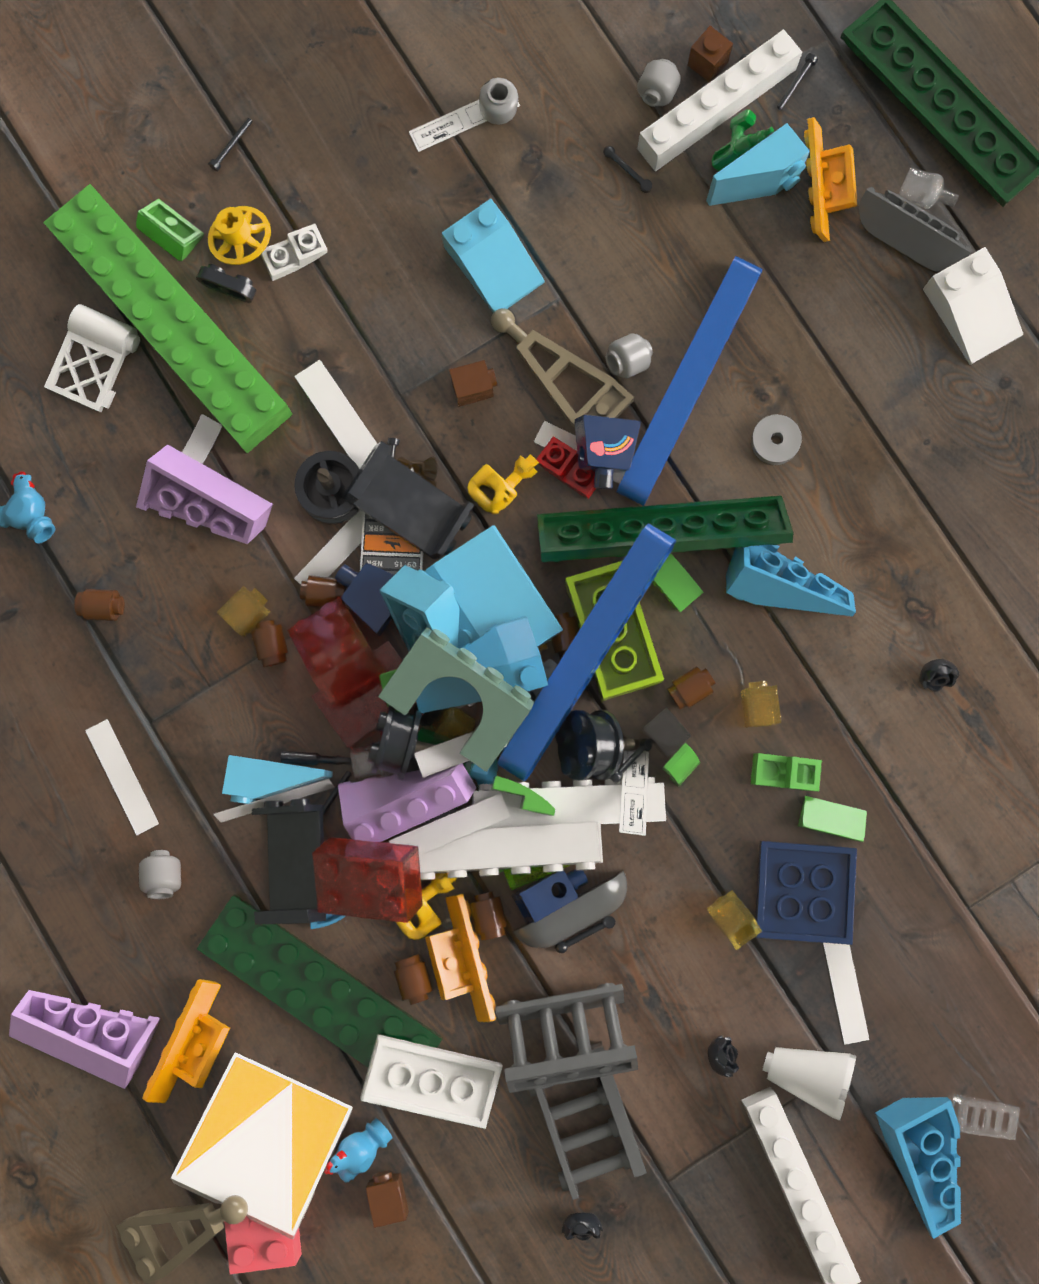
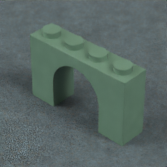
M427 627L378 697L406 715L425 687L438 678L457 677L471 684L482 700L483 716L481 722L464 744L460 754L487 772L531 711L534 701L530 699L531 695L525 689L517 685L512 687L505 682L503 675L492 667L485 668L476 661V656L465 648L458 649L449 643V637L437 629L431 630Z

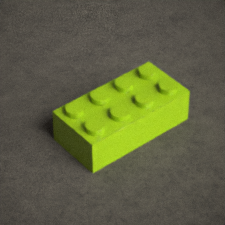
M622 561L565 579V586L579 628L584 624ZM640 602L594 673L601 701L654 686L664 681Z

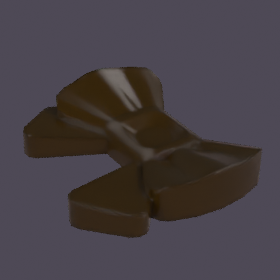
M403 457L397 459L407 468L422 476L423 479L435 487L437 486L435 479L438 474V464L435 457H429L425 461L411 462Z

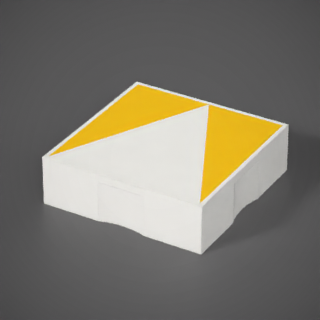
M235 1052L171 1177L172 1182L214 1203L222 1204L226 1198L232 1195L241 1196L248 1204L247 1217L250 1220L294 1239L353 1107Z

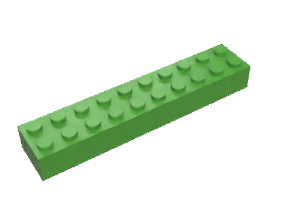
M91 184L86 186L43 222L246 453H249L293 415L283 399Z

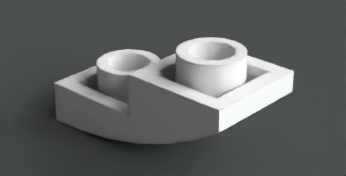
M316 224L288 233L287 240L266 247L260 254L272 281L301 269L327 253L326 245Z

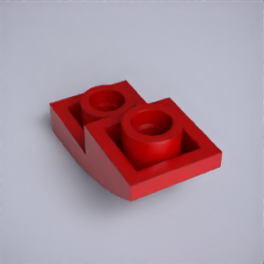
M553 436L537 457L538 464L568 487L589 499L596 490L594 488L595 471L580 469L577 450Z

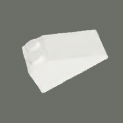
M986 247L933 275L923 288L969 365L1023 335L1002 273Z

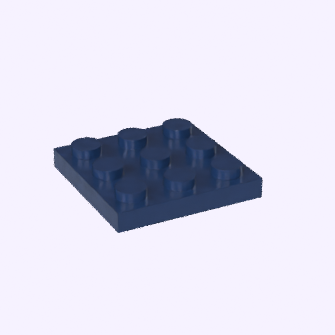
M760 841L754 937L852 945L857 848Z

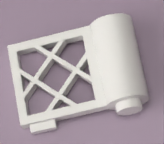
M78 304L70 314L67 335L44 387L99 412H102L104 407L109 409L116 394L111 389L123 361L130 352L134 353L139 346L140 337L137 336V329L87 306ZM75 341L83 345L87 357L73 362L69 352ZM90 348L93 349V350H96V351H98V352L92 354ZM105 355L114 358L110 370L100 374L95 359ZM89 362L94 377L80 382L75 367ZM70 370L75 384L65 389L56 386L60 374ZM97 382L100 389L96 403L87 400L83 387ZM77 390L78 393H79V396L76 395V394H74V393H71V392Z

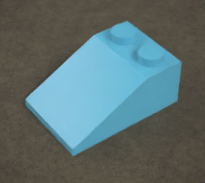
M786 123L713 175L706 202L709 206L776 195L783 189L786 191L790 190L801 179L799 176L806 167L805 162L810 152L789 124Z
M489 199L442 232L444 248L493 313L500 308L508 309L545 283V280L509 221L492 199Z
M404 565L379 591L408 651L411 650L427 627L431 630L437 629L449 637V643L458 648L459 606L454 596L455 591L453 587L444 580L438 581L430 577L423 570L419 569L417 571Z
M229 755L222 794L231 795L230 801L252 804L251 802L256 801V799H264L330 779L333 776V772Z

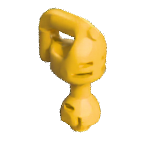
M531 454L526 459L520 455L515 462L514 471L505 480L488 464H485L468 482V494L483 510L493 515L498 514L517 496L514 488L522 479L531 478L538 473L534 467L539 462ZM481 485H485L495 491L493 500L479 489Z
M435 873V879H432L431 883L421 891L414 886L399 896L394 904H391L392 918L404 935L409 939L419 940L441 925V920L427 901L438 893H448L455 889L451 883L457 880V878H448V873ZM414 910L419 920L418 927L412 924L404 911Z

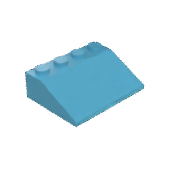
M495 525L469 540L424 571L438 581L444 580L448 582L455 591L454 596L459 606L458 649L469 642H474L486 634V631L494 625L525 616L528 619L538 648L563 631V628Z

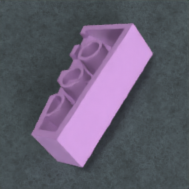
M166 445L147 460L136 508L145 511L151 508L159 511L160 516L169 519L175 516L186 520L187 525L196 528L202 525L210 528L212 533L248 544L266 527L273 504L175 448Z
M463 763L424 778L421 771L418 770L407 772L403 781L398 780L397 774L394 773L391 776L365 778L363 781L354 783L349 781L338 785L343 825L359 852L467 803L476 789Z
M29 990L11 1014L9 1037L125 1089L144 1058L160 1018L149 1016L148 1019L133 1016V1012L120 1010L117 1013L100 1009L101 1005L88 1003L85 1006L71 1003L69 998Z

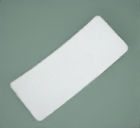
M202 414L182 453L203 464L218 437L222 425Z

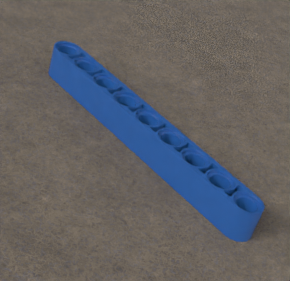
M735 256L633 456L630 469L625 472L616 493L643 506L645 505L763 271L762 268Z
M649 523L644 527L548 679V686L543 687L531 711L504 749L497 765L523 782L528 779L668 558L676 543V539Z

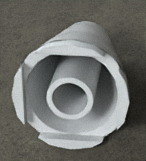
M776 1047L774 1053L767 1052L763 1071L768 1072L767 1079L828 1116L840 1120L856 1056L848 1053Z

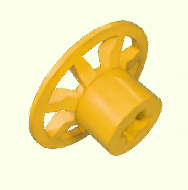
M248 206L225 208L219 212L208 233L209 249L216 259L225 264L241 265L256 259L266 249L271 237L270 223L267 217L256 208ZM253 215H256L263 221L260 224H250ZM265 230V236L261 244L251 236V233L258 234ZM215 238L224 240L218 251L214 244ZM245 243L256 249L246 257H244L243 248ZM232 245L235 247L237 259L223 256L230 251Z

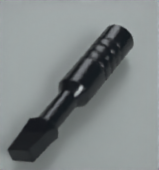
M281 752V763L318 765L325 763L352 765V758L321 756L318 753Z

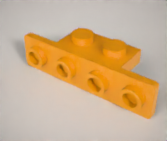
M812 117L807 119L808 129L804 131L806 146L810 148V158L806 160V166L809 176L812 177V187H809L808 194L811 205H814V216H811L810 222L813 234H817L823 242L830 241L828 213L857 206L854 154L850 144L823 151L822 129L816 119Z
M463 894L446 897L453 929L425 937L441 1000H447L470 992L477 1021L496 1020L494 1013L496 1004L487 987V970L480 960L478 952L479 939L472 930L469 903L464 899Z
M199 979L191 989L189 999L181 1016L175 1023V1029L167 1046H165L161 1053L159 1063L148 1080L147 1088L142 1097L146 1102L165 1103L178 1077L194 1088H203L230 1030L228 1026L208 1014L221 987L219 983Z

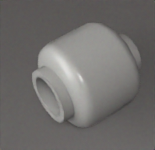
M666 59L653 60L646 65L637 83V90L647 105L665 106L672 101L681 82V76L676 65Z
M490 79L480 90L479 108L482 116L488 122L497 125L505 124L513 119L518 106L517 89L507 79Z
M631 333L613 341L609 345L608 353L605 356L606 363L614 375L627 379L649 368L653 351L646 339H643L638 334Z
M166 850L150 852V857L143 859L139 863L140 890L146 893L150 899L172 897L173 892H176L181 887L180 860L170 856V852Z

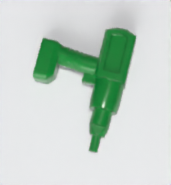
M749 109L742 111L731 119V142L714 152L712 166L717 171H721L767 138L769 134L774 132L773 127L745 136L744 131L755 124L756 115Z

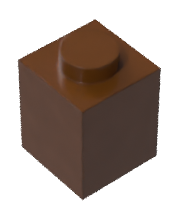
M709 26L692 45L687 66L710 83L729 62L733 43L712 26Z
M485 360L449 370L459 407L494 397L493 387L498 386L493 368L487 369Z
M388 1170L374 1174L372 1176L373 1179L369 1180L366 1186L374 1228L406 1221L409 1210L401 1173L392 1174Z

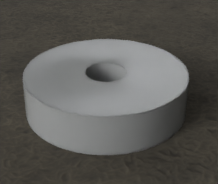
M778 414L763 418L756 425L751 436L753 452L761 461L770 465H781L790 461L799 451L802 442V435L798 425L789 417ZM774 435L779 436L781 443L774 444L771 437Z

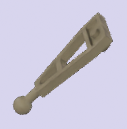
M500 308L492 314V327L497 332H507L519 343L516 347L517 352L574 428L575 419L582 415L618 418L634 401V396L613 377L534 330L527 335L515 324V317L510 310ZM534 345L558 358L546 372L529 351ZM568 365L603 385L577 413H575L553 383Z
M232 1195L226 1198L221 1208L215 1210L212 1203L147 1210L125 1219L116 1227L121 1235L122 1243L128 1249L136 1265L137 1273L142 1277L145 1284H149L166 1277L224 1228L222 1222H227L228 1224L242 1222L248 1214V1204L243 1197ZM200 1219L205 1231L197 1237L189 1220ZM171 1223L183 1250L169 1260L151 1225Z

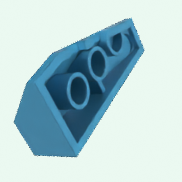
M780 546L735 547L726 573V593L734 598L745 600L755 605L852 617L856 613L854 594L822 573H818L815 576L803 566L804 562L799 558L788 559L777 552Z
M526 616L494 625L486 631V634L462 647L473 653L477 658L476 661L485 668L492 667L499 671L504 677L503 680L512 687L517 685L526 691H531L548 686L541 655ZM442 677L429 683L416 700L418 710L421 713L481 702L482 700L476 689L465 680L457 677Z
M947 1097L902 1098L875 1112L884 1139L929 1235L934 1239L961 1224V1188L957 1185V1167H960V1156L957 1154V1139L960 1138V1126L951 1100Z

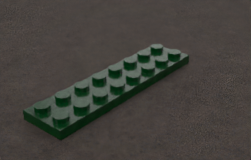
M879 0L842 32L840 38L1002 207L1039 176V152L892 0Z
M782 496L537 514L541 562L626 556L648 523L676 539L671 552L793 543L794 535Z
M237 895L231 897L196 948L366 1067H369L377 1034L435 1048L438 1047L443 1039L436 1032L279 924L255 925L254 912L258 910Z

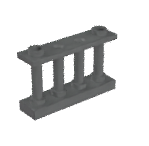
M605 983L599 985L597 989L525 1002L511 1000L503 1003L502 1006L495 1007L499 1025L508 1024L514 1064L511 1068L504 1069L509 1093L638 1070L635 1045L627 1046L623 1043L616 1004L625 1003L622 984ZM603 1007L611 1047L606 1051L595 1052L591 1050L584 1010ZM572 1012L579 1052L576 1056L563 1058L559 1056L553 1015ZM540 1018L546 1059L544 1062L531 1064L527 1062L521 1021Z
M602 1041L592 1044L591 1050L595 1052L605 1051ZM613 1075L600 1077L603 1086L597 1087L598 1091L551 1108L544 1089L551 1086L529 1090L531 1097L537 1095L563 1170L557 1172L563 1191L569 1190L572 1200L579 1198L577 1183L624 1167L627 1170L631 1168L635 1178L647 1174ZM603 1104V1107L610 1105L613 1117L608 1119V1123L560 1139L555 1120ZM612 1135L614 1138L621 1137L624 1149L619 1150L620 1154L571 1171L565 1152Z

